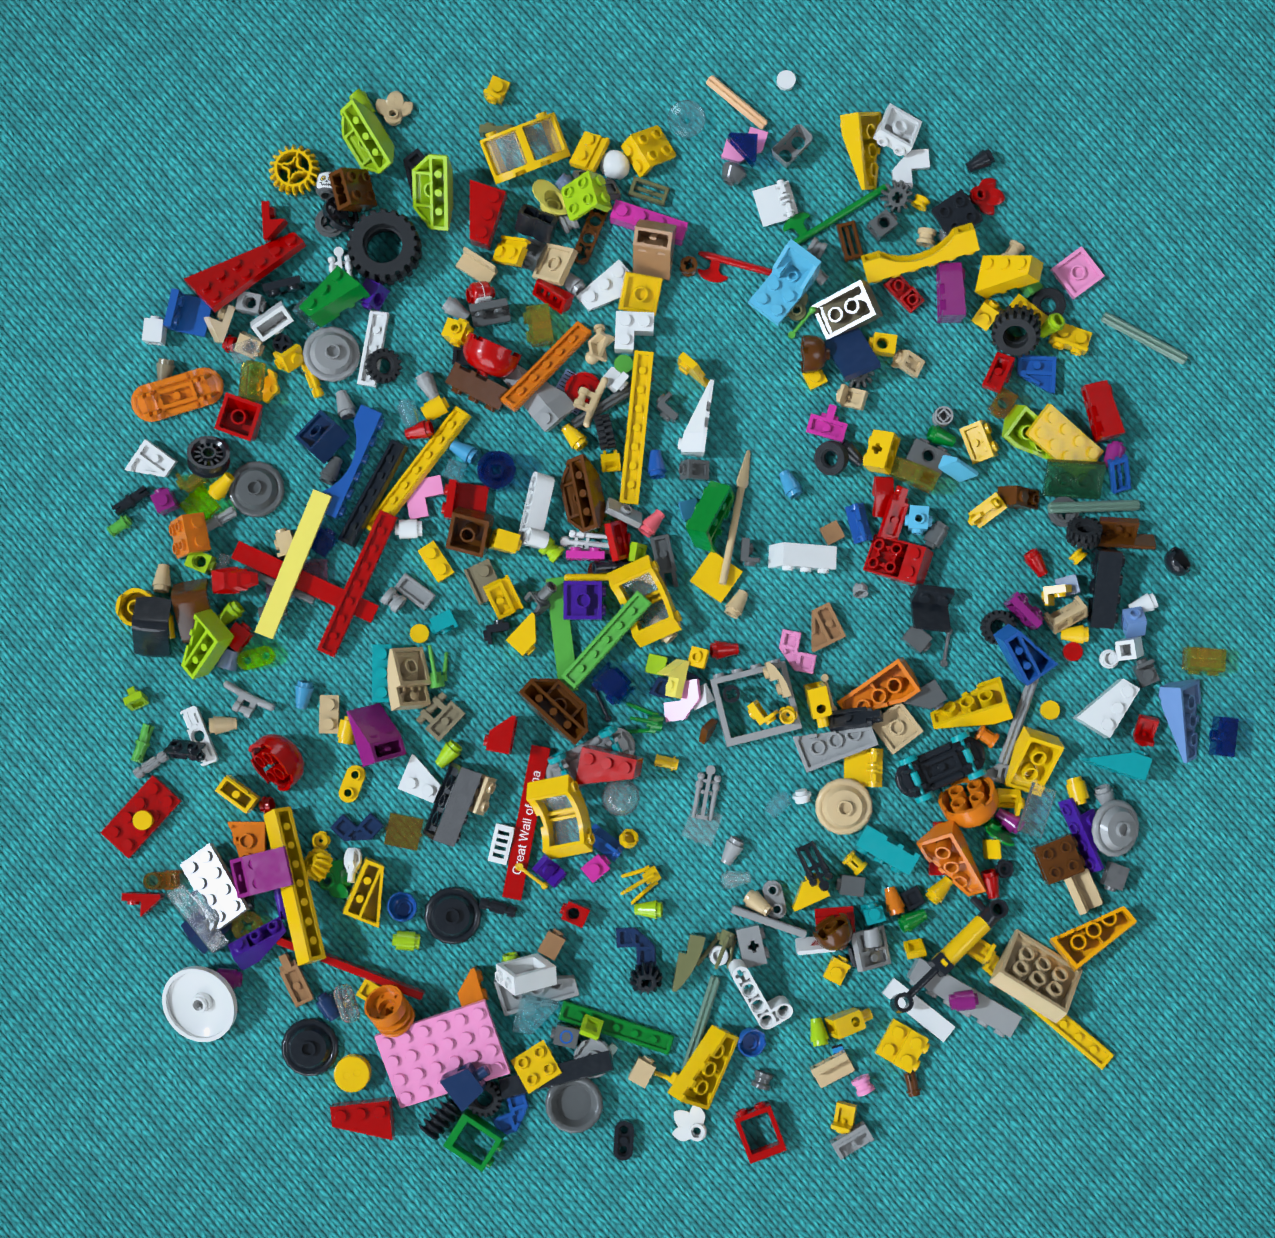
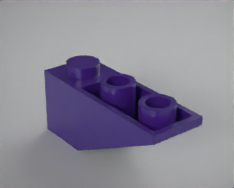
M281 917L273 919L228 944L234 961L242 971L258 963L286 932Z

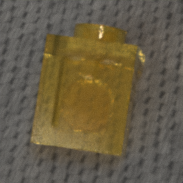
M175 474L178 479L176 480L178 487L188 493L208 482L207 478H202L195 474L188 476L187 481L182 474Z

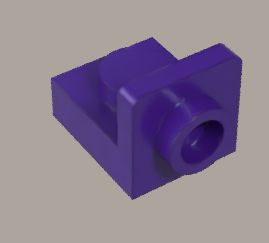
M545 854L532 868L535 873L554 888L567 875L556 862Z

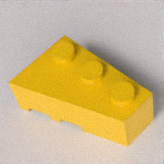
M983 255L975 292L988 299L998 293H1007V290L1013 288L1019 289L1040 282L1044 263L1032 255Z

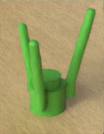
M428 645L432 673H430V689L444 687V681H448V652L444 653L443 674L441 675V671L436 672L432 646Z

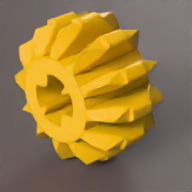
M314 848L308 852L307 857H304V864L308 879L320 882L330 872L333 858L328 851Z

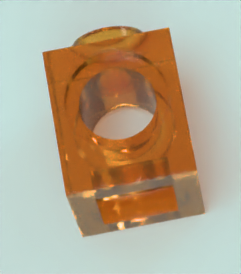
M1003 387L1001 393L995 395L988 407V410L991 411L990 414L998 419H1004L1019 396ZM998 400H1003L1006 403L1005 409L998 406Z

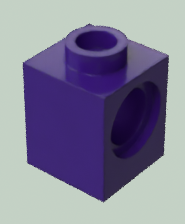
M366 278L362 286L371 296L367 299L363 297L359 301L362 302L361 306L369 311L372 308L379 311L390 291L380 283Z

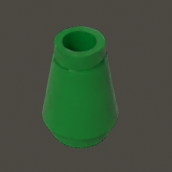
M932 425L926 436L930 443L953 447L956 441L955 436L939 425Z
M924 909L902 914L897 921L901 930L905 933L914 930L927 920L928 917Z

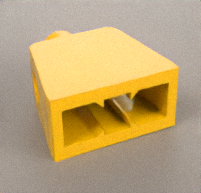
M822 681L803 685L810 716L817 720L818 728L829 726L828 716L832 715L826 685ZM822 704V707L817 709V706Z
M854 1007L824 1017L829 1035L839 1040L865 1029V1022L873 1019L869 1008L860 1011V1009Z

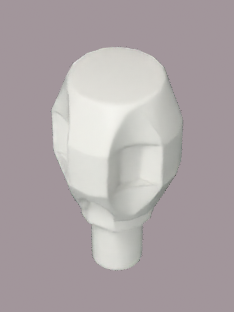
M347 848L344 854V865L348 873V883H355V876L362 864V853L359 848Z

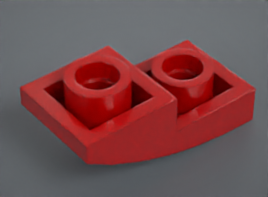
M902 275L890 278L883 284L909 313H912L925 301Z
M874 476L872 495L874 496L872 515L874 517H884L889 498L894 494L893 477Z

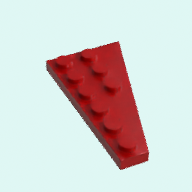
M292 232L186 277L184 280L216 313L305 248L306 244L295 232Z

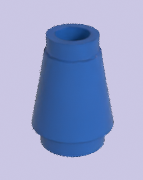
M651 450L649 452L648 474L651 479L664 478L667 470L661 450Z

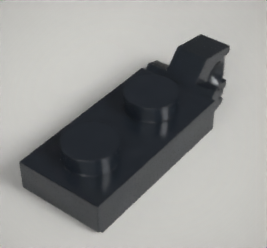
M866 706L832 711V715L829 716V729L832 732L872 726L873 723L883 722V714L881 710H872V708H867Z

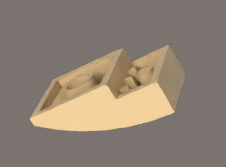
M423 647L390 649L387 681L391 711L422 709L430 705L431 701L427 685L431 684Z

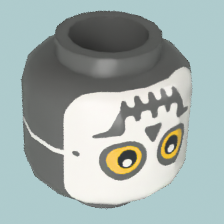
M331 171L323 172L317 177L315 191L325 201L334 197L329 174L332 173Z

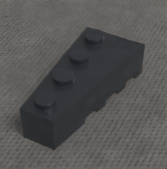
M1093 546L1091 552L1095 553V560L1091 562L1090 570H1092L1094 579H1091L1089 583L1090 594H1093V597H1089L1087 624L1095 628L1114 629V625L1118 622V612H1116V609L1121 600V595L1118 592L1119 586H1122L1123 583L1121 567L1125 565V556L1123 552L1115 547Z

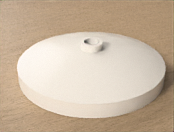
M203 966L186 967L175 973L164 987L162 1005L165 1016L171 1026L182 1036L197 1042H210L222 1037L233 1026L237 1016L236 996L227 980L216 971Z

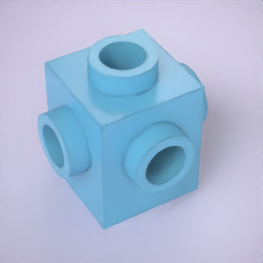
M910 505L909 514L905 516L904 526H908V531H912V534L923 535V532H927L928 527H932V516H929V506Z

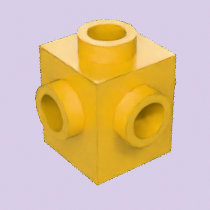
M447 318L441 335L451 345L460 347V345H464L468 333H474V329L469 325V321L465 319Z

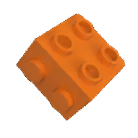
M204 512L184 514L170 522L169 534L173 538L172 550L177 559H182L190 553L211 550Z

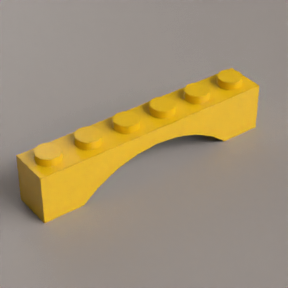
M971 222L953 228L940 243L923 252L912 255H893L882 251H875L862 255L861 260L868 284L879 283L885 278H895L902 273L915 272L925 266L932 267L945 260L952 261L962 255H972L979 251L980 248L974 226Z

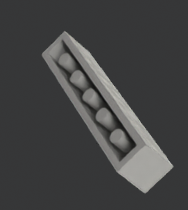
M920 957L916 958L906 975L910 979L909 983L914 986L931 967L927 964V961ZM936 974L924 986L927 989L925 993L934 998L938 995L944 999L943 1003L949 1007V994H953L956 991L973 990L978 995L979 1005H976V1008L973 1010L960 1011V1013L968 1018L971 1015L978 1019L976 1022L985 1028L988 1025L995 1028L993 1032L1003 1038L1005 1035L1011 1038L1022 1018L1020 1015L949 974L943 977H939Z

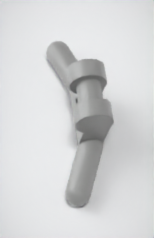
M225 681L223 683L225 688L239 696L232 710L243 713L246 718L249 719L252 716L256 706L269 711L275 709L273 703L258 698L232 682ZM245 700L250 703L248 707L242 705Z

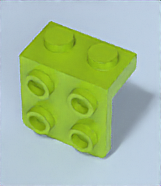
M588 170L562 187L561 193L569 220L576 221L594 208L604 212L612 209L611 199L607 193L606 182L602 175Z

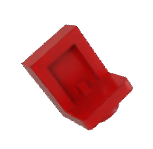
M1139 714L1133 731L1134 741L1138 745L1143 747L1154 746L1153 738L1159 724V719Z

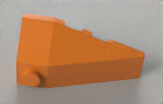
M954 820L936 824L917 841L916 844L925 859L929 862L932 861L942 874L945 873L952 879V883L968 897L986 892V887L964 835Z

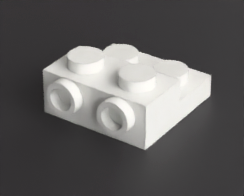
M890 103L885 110L882 121L877 126L873 139L877 140L880 146H887L893 149L896 155L906 156L913 148L922 121Z

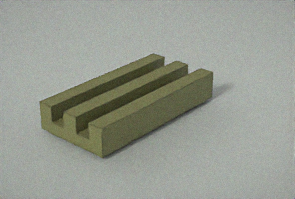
M634 176L628 196L664 207L670 188ZM636 183L663 191L664 194L636 186ZM634 190H637V191H640V192H643V193H646V194H649V195H652V196L661 198L662 200L655 199V198H652V197H649V196H646V195H643V194L634 192Z

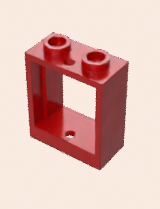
M765 1101L756 1103L754 1108L749 1110L743 1108L736 1111V1115H733L750 1164L787 1150L769 1102L765 1103ZM768 1112L778 1141L751 1151L740 1122Z

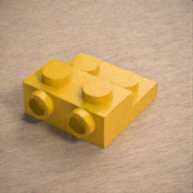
M893 1018L875 1053L904 1071L911 1073L912 1070L916 1071L921 1062L918 1059L921 1053L925 1054L928 1051L930 1044L927 1042L929 1039Z

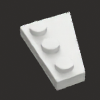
M618 260L582 290L576 298L588 312L609 304L620 298L625 271H630Z

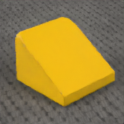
M984 839L982 841L983 857L985 859L1002 858L1001 842L999 839Z

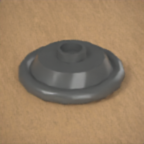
M261 461L248 462L238 467L232 474L235 480L228 490L229 498L234 508L240 513L250 517H263L274 512L281 504L285 493L284 481L279 471L271 464Z
M589 1078L551 1087L545 1099L546 1113L551 1123L559 1130L568 1133H582L592 1128L600 1119L603 1110L602 1094L598 1086Z

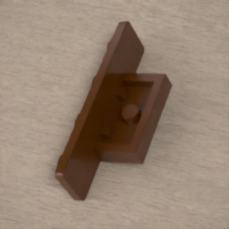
M1100 516L1099 524H1102L1103 530L1101 542L1098 546L1145 550L1156 549L1153 534H1137L1140 524L1138 518Z

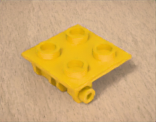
M870 748L844 758V778L860 782L864 787H882L883 749Z
M544 1040L510 1060L528 1094L562 1073L552 1056L551 1049Z

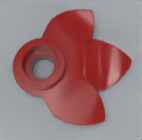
M993 178L983 179L979 186L972 188L969 193L972 203L978 205L980 211L985 215H994V206L1005 201L1003 192L995 188L996 179Z

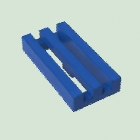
M1123 454L1121 458L1117 456L1115 460L1108 459L1111 492L1116 494L1132 489L1128 456ZM1120 463H1123L1125 486L1122 483ZM1114 465H1116V474H1117L1118 488H1117V485H1116V476H1115V467H1114Z

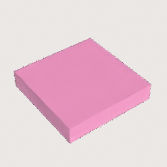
M1082 246L1050 270L1073 300L1104 277V274Z

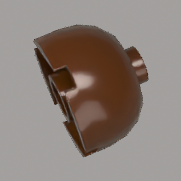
M803 335L800 355H802V361H800L801 372H818L824 367L825 361L830 359V349H826L825 342L821 338L813 335Z
M839 913L840 916L834 917V915L828 916L817 924L816 933L813 931V935L821 947L826 950L835 951L843 950L848 946L853 936V927L846 914Z

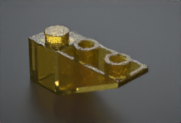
M896 456L890 476L930 494L935 487L940 473Z

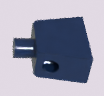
M469 1062L442 1075L440 1083L459 1109L464 1111L485 1090L486 1082L484 1078L490 1075V1071L486 1065L475 1069L473 1064Z

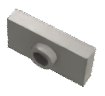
M610 497L607 499L605 513L639 529L642 525L641 512L631 508L628 504H623Z

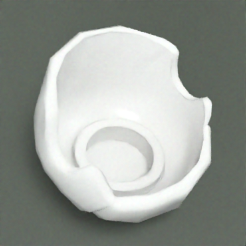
M610 150L604 154L600 162V170L610 179L621 180L629 173L630 161L621 151Z

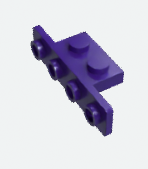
M1073 798L1059 801L1058 805L1072 836L1077 840V848L1084 858L1085 866L1089 869L1090 873L1103 870L1104 866L1097 853L1099 849L1095 845L1092 836V822L1096 814L1094 808L1080 814Z

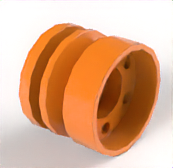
M380 986L373 990L365 1000V1014L385 1037H398L404 1034L414 1022V1008L396 986Z

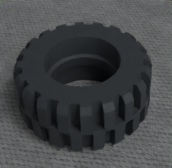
M381 208L380 212L371 210L370 215L366 216L363 214L360 216L361 221L359 223L355 221L352 225L354 227L353 231L350 230L348 234V255L355 269L362 277L380 283L382 286L384 283H388L390 286L394 285L395 281H399V283L405 281L404 277H410L413 274L412 270L414 268L417 269L419 266L418 260L422 256V244L414 224L404 214L399 215L398 211L395 210L388 212L387 209ZM382 232L395 233L402 241L400 254L394 260L387 263L373 261L367 252L370 240Z

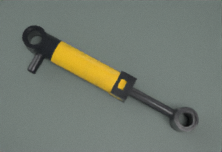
M973 896L970 901L980 913L939 953H936L927 962L931 969L907 993H899L891 998L890 1006L892 1010L899 1014L910 1011L914 1005L913 997L936 974L939 977L946 976L955 967L954 965L1008 914L1007 903L1001 899L990 901L985 906L976 896ZM994 905H997L999 907V915L994 913ZM899 998L905 1000L906 1005L904 1008L899 1007Z

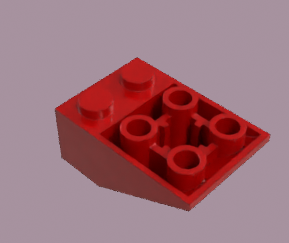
M874 534L863 571L916 587L917 584H924L934 552L924 546Z

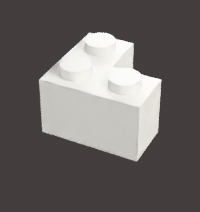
M616 311L615 353L634 354V335L653 336L654 312Z

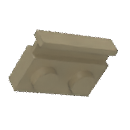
M486 559L470 568L464 569L479 605L489 601L483 586L498 579L490 560Z

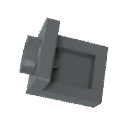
M668 392L666 395L663 393L656 401L658 403L656 409L661 412L660 416L666 422L671 421L674 424L679 415L666 404L671 399L672 393Z

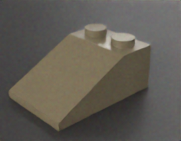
M859 280L813 305L817 309L815 315L826 340L867 325L883 316L870 284L863 280Z

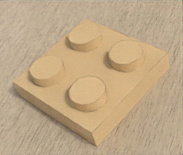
M547 243L532 277L535 280L540 278L548 283L563 286L578 251L573 248Z
M902 702L894 704L882 713L883 722L873 723L871 726L892 755L923 732Z

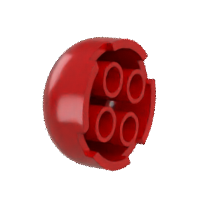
M472 332L468 333L463 345V355L468 364L478 369V374L487 377L488 374L495 377H505L516 369L521 359V354L514 352L512 355L510 349L481 336L476 339L477 335Z
M267 734L250 745L248 751L252 753L253 757L250 761L257 773L268 784L271 781L278 786V790L287 791L302 777L304 772L302 754L297 746L288 738L279 734ZM273 763H275L265 773L263 768H265L268 764L272 765Z

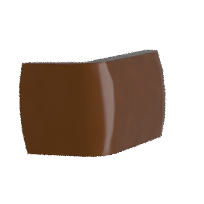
M207 578L173 584L171 600L183 643H190L191 635L189 633L190 629L194 628V614L211 609L207 594Z

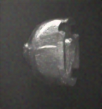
M630 780L609 781L601 794L604 808L615 816H626L632 813L637 808L640 800L639 791Z

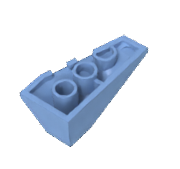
M1191 679L1169 682L1160 687L1159 698L1161 699L1163 712L1183 763H1188L1197 758L1198 734L1195 732V727L1200 716L1196 715L1197 704H1201L1200 680Z

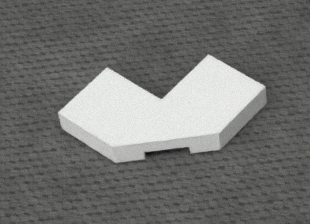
M929 149L910 150L892 170V180H896L897 185L900 180H903V186L908 184L910 186L909 189H912L911 170L930 168Z

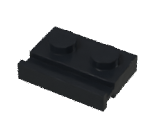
M300 275L262 284L263 290L269 298L306 289Z

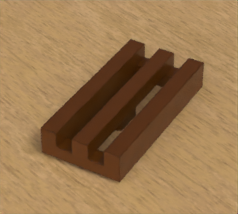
M855 220L837 224L836 230L844 261L849 262V260L861 259L863 251ZM848 226L852 228L858 254L854 252ZM843 227H844V231H845V235H846V238H847V242H848V246H849V250H850L851 256H848V253H847V249H846V245H845V241H844V237H843V233H842V229H841V228H843Z

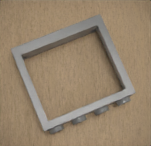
M780 658L768 661L776 669L780 668L781 674L792 695L788 697L789 705L794 707L798 714L785 661L780 662ZM761 663L751 665L750 670L743 671V668L731 670L732 674L724 676V672L715 674L713 679L709 680L726 747L802 728L798 714L797 719L791 724L731 738L717 684L763 673L762 668L765 666H762Z

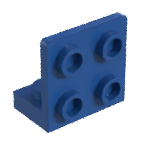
M172 288L163 325L171 331L206 337L208 327L204 317H210L212 309L200 297L186 295L180 290Z

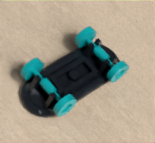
M968 730L950 737V742L917 756L915 753L898 760L900 766L895 774L896 786L904 795L915 798L918 804L935 796L933 791L960 779L968 777L970 781L987 773L985 767L982 768L986 757L983 745L980 741L971 737Z

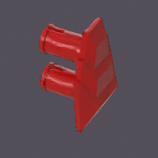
M229 567L211 570L213 594H240V591H246L250 587L259 585L258 573L247 571V569Z

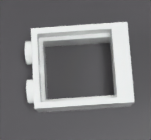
M539 953L496 964V981L515 996L557 984L556 966Z

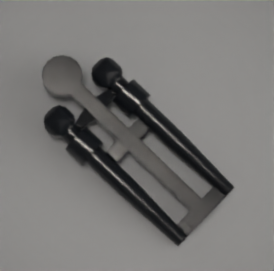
M812 840L808 844L795 848L810 886H816V879H819L820 890L827 891L830 887L829 883L823 880L822 877L825 875V878L830 880L833 878V875L815 842ZM811 846L813 847L814 852L819 861V863L817 864L815 863L809 851V848H811ZM800 851L806 852L812 865L811 867H808ZM819 867H821V870H822L823 873H820V872H819V870H818Z

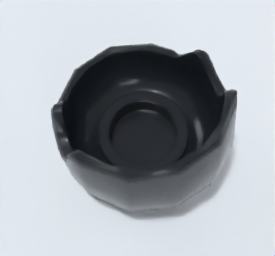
M1174 546L1165 554L1164 564L1171 574L1184 576L1190 572L1191 564L1178 547Z

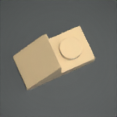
M228 304L222 307L217 315L219 321L211 317H204L214 341L218 344L224 342L235 311L234 306Z

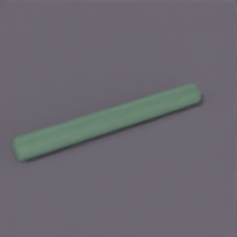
M1105 312L1101 318V322L1180 364H1184L1188 358L1187 354L1108 312Z
M1139 500L1051 502L1047 508L1049 513L1137 511L1140 509Z
M710 977L682 1065L683 1068L702 1040L720 984L719 977Z

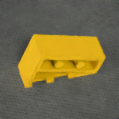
M365 857L343 908V914L379 928L383 863Z

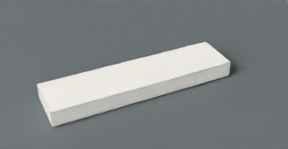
M370 310L357 385L377 388L375 380H371V376L366 374L368 371L365 369L367 365L365 361L373 351L380 348L384 349L390 315L387 312ZM379 359L377 362V369L379 371L382 359Z
M893 977L882 991V994L891 1000L894 995L903 992L907 993L909 989ZM915 995L913 997V1008L906 1013L944 1042L955 1026ZM903 998L898 1000L899 1007L904 1008L906 1005Z

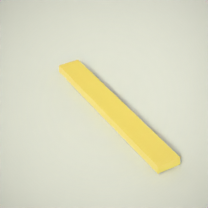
M313 489L255 629L256 633L274 640L332 499L331 496Z

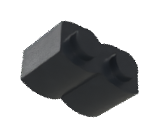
M523 204L518 212L515 230L522 235L532 236L539 242L550 243L555 234L558 218L553 214L540 211L534 206Z

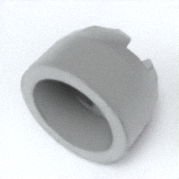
M865 583L854 584L853 596L855 598H864L868 595V587Z

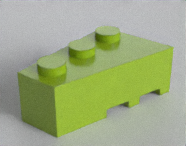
M212 609L194 614V628L190 629V643L186 645L181 664L192 680L209 675L234 638L233 634Z

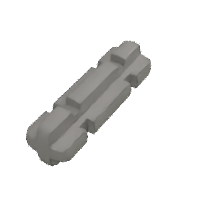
M161 751L156 754L157 756H153L141 764V767L135 768L133 770L135 777L142 778L145 776V773L151 772L160 766L161 763L169 760L168 754Z

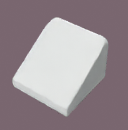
M706 683L700 686L701 699L694 706V711L715 700Z

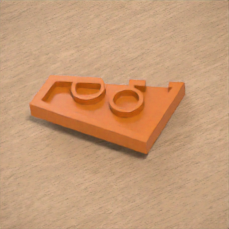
M227 822L231 829L234 845H236L239 858L267 851V829L265 822Z

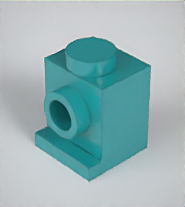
M450 609L429 619L431 624L428 626L433 635L439 633L441 635L447 634L452 631L451 627L453 626L456 629L460 628Z
M879 900L860 905L863 919L867 926L886 921L883 907L880 905Z

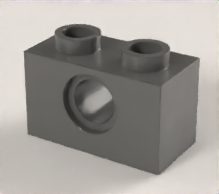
M916 438L904 462L939 478L943 472L938 468L942 456L951 455L943 447L937 446L936 448L931 446L928 440ZM924 452L932 454V461L924 459Z

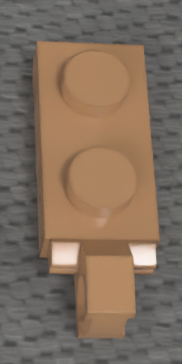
M287 952L280 955L279 960L282 964L279 967L280 975L296 1008L313 1000L315 997L296 960L292 961Z

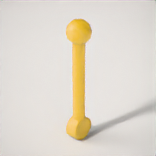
M517 863L515 865L516 870L524 872L540 884L542 889L548 888L547 882H542L523 868V864Z

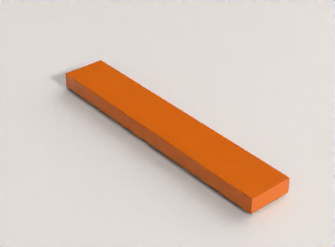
M577 321L500 398L501 402L516 412L592 335V331Z

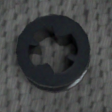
M728 685L724 688V700L734 703L739 699L740 690L737 686ZM732 689H735V694H737V696H732L731 699H729L727 697L728 694H726V691H731Z

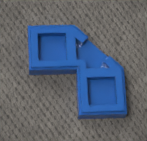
M526 1094L506 1099L510 1112L492 1119L495 1127L506 1135L516 1132L529 1107Z

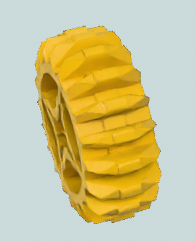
M294 144L290 150L288 146H285L286 151L284 152L278 149L280 155H273L275 161H270V165L273 168L269 169V173L272 174L270 179L274 181L273 185L279 187L281 193L285 191L288 196L293 192V195L297 197L298 191L304 195L305 189L311 192L310 185L316 186L314 180H317L319 176L317 173L321 172L320 168L317 167L319 161L315 160V154H310L311 151L308 148L304 150L301 145L297 149ZM293 158L291 162L285 163L287 160ZM302 159L309 163V171L301 167ZM294 168L298 169V171L295 173L291 172ZM281 170L288 174V182L281 179ZM304 178L301 182L296 183L297 180Z

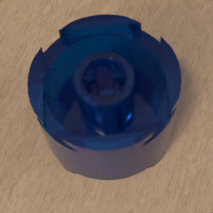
M491 451L480 458L477 473L480 481L486 488L491 491L501 492L513 485L517 476V469L513 459L507 453ZM494 468H496V469H499V468H500L501 473H500V474H497V473H496V474L494 475L493 469H494Z
M608 662L592 678L594 681L591 684L599 692L603 691L607 695L605 698L610 704L620 705L636 687H631V680L619 668L616 667L614 669L610 667L613 663Z

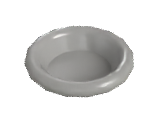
M328 326L319 328L311 333L305 342L303 357L305 365L311 374L320 380L336 382L342 381L353 374L359 364L360 351L358 343L349 332L343 328Z
M1113 799L1104 803L1097 810L1092 822V836L1099 851L1105 855L1119 857L1126 854L1134 846L1138 837V817L1132 806L1127 802Z

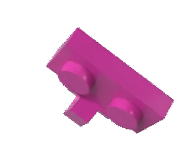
M830 404L827 413L822 412L821 416L811 413L806 433L842 443L848 424L838 421L839 417L834 416L837 406Z

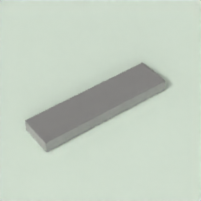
M732 905L730 911L732 914L802 938L806 937L807 931L803 928L764 916L737 905Z

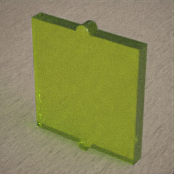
M203 484L193 493H189V496L179 504L186 514L204 512L205 521L211 519V516L221 508L219 503L209 495L207 488Z

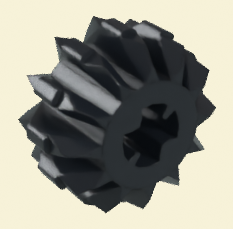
M643 961L642 966L636 964L635 970L630 972V984L634 991L639 990L640 995L646 992L649 996L650 991L656 992L657 987L662 985V973L658 966L653 967L652 962L646 965Z

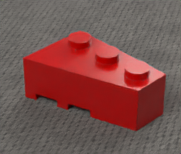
M470 180V242L472 245L490 250L507 200V194L504 190Z
M593 745L583 746L576 781L579 785L635 779L641 775L644 757Z

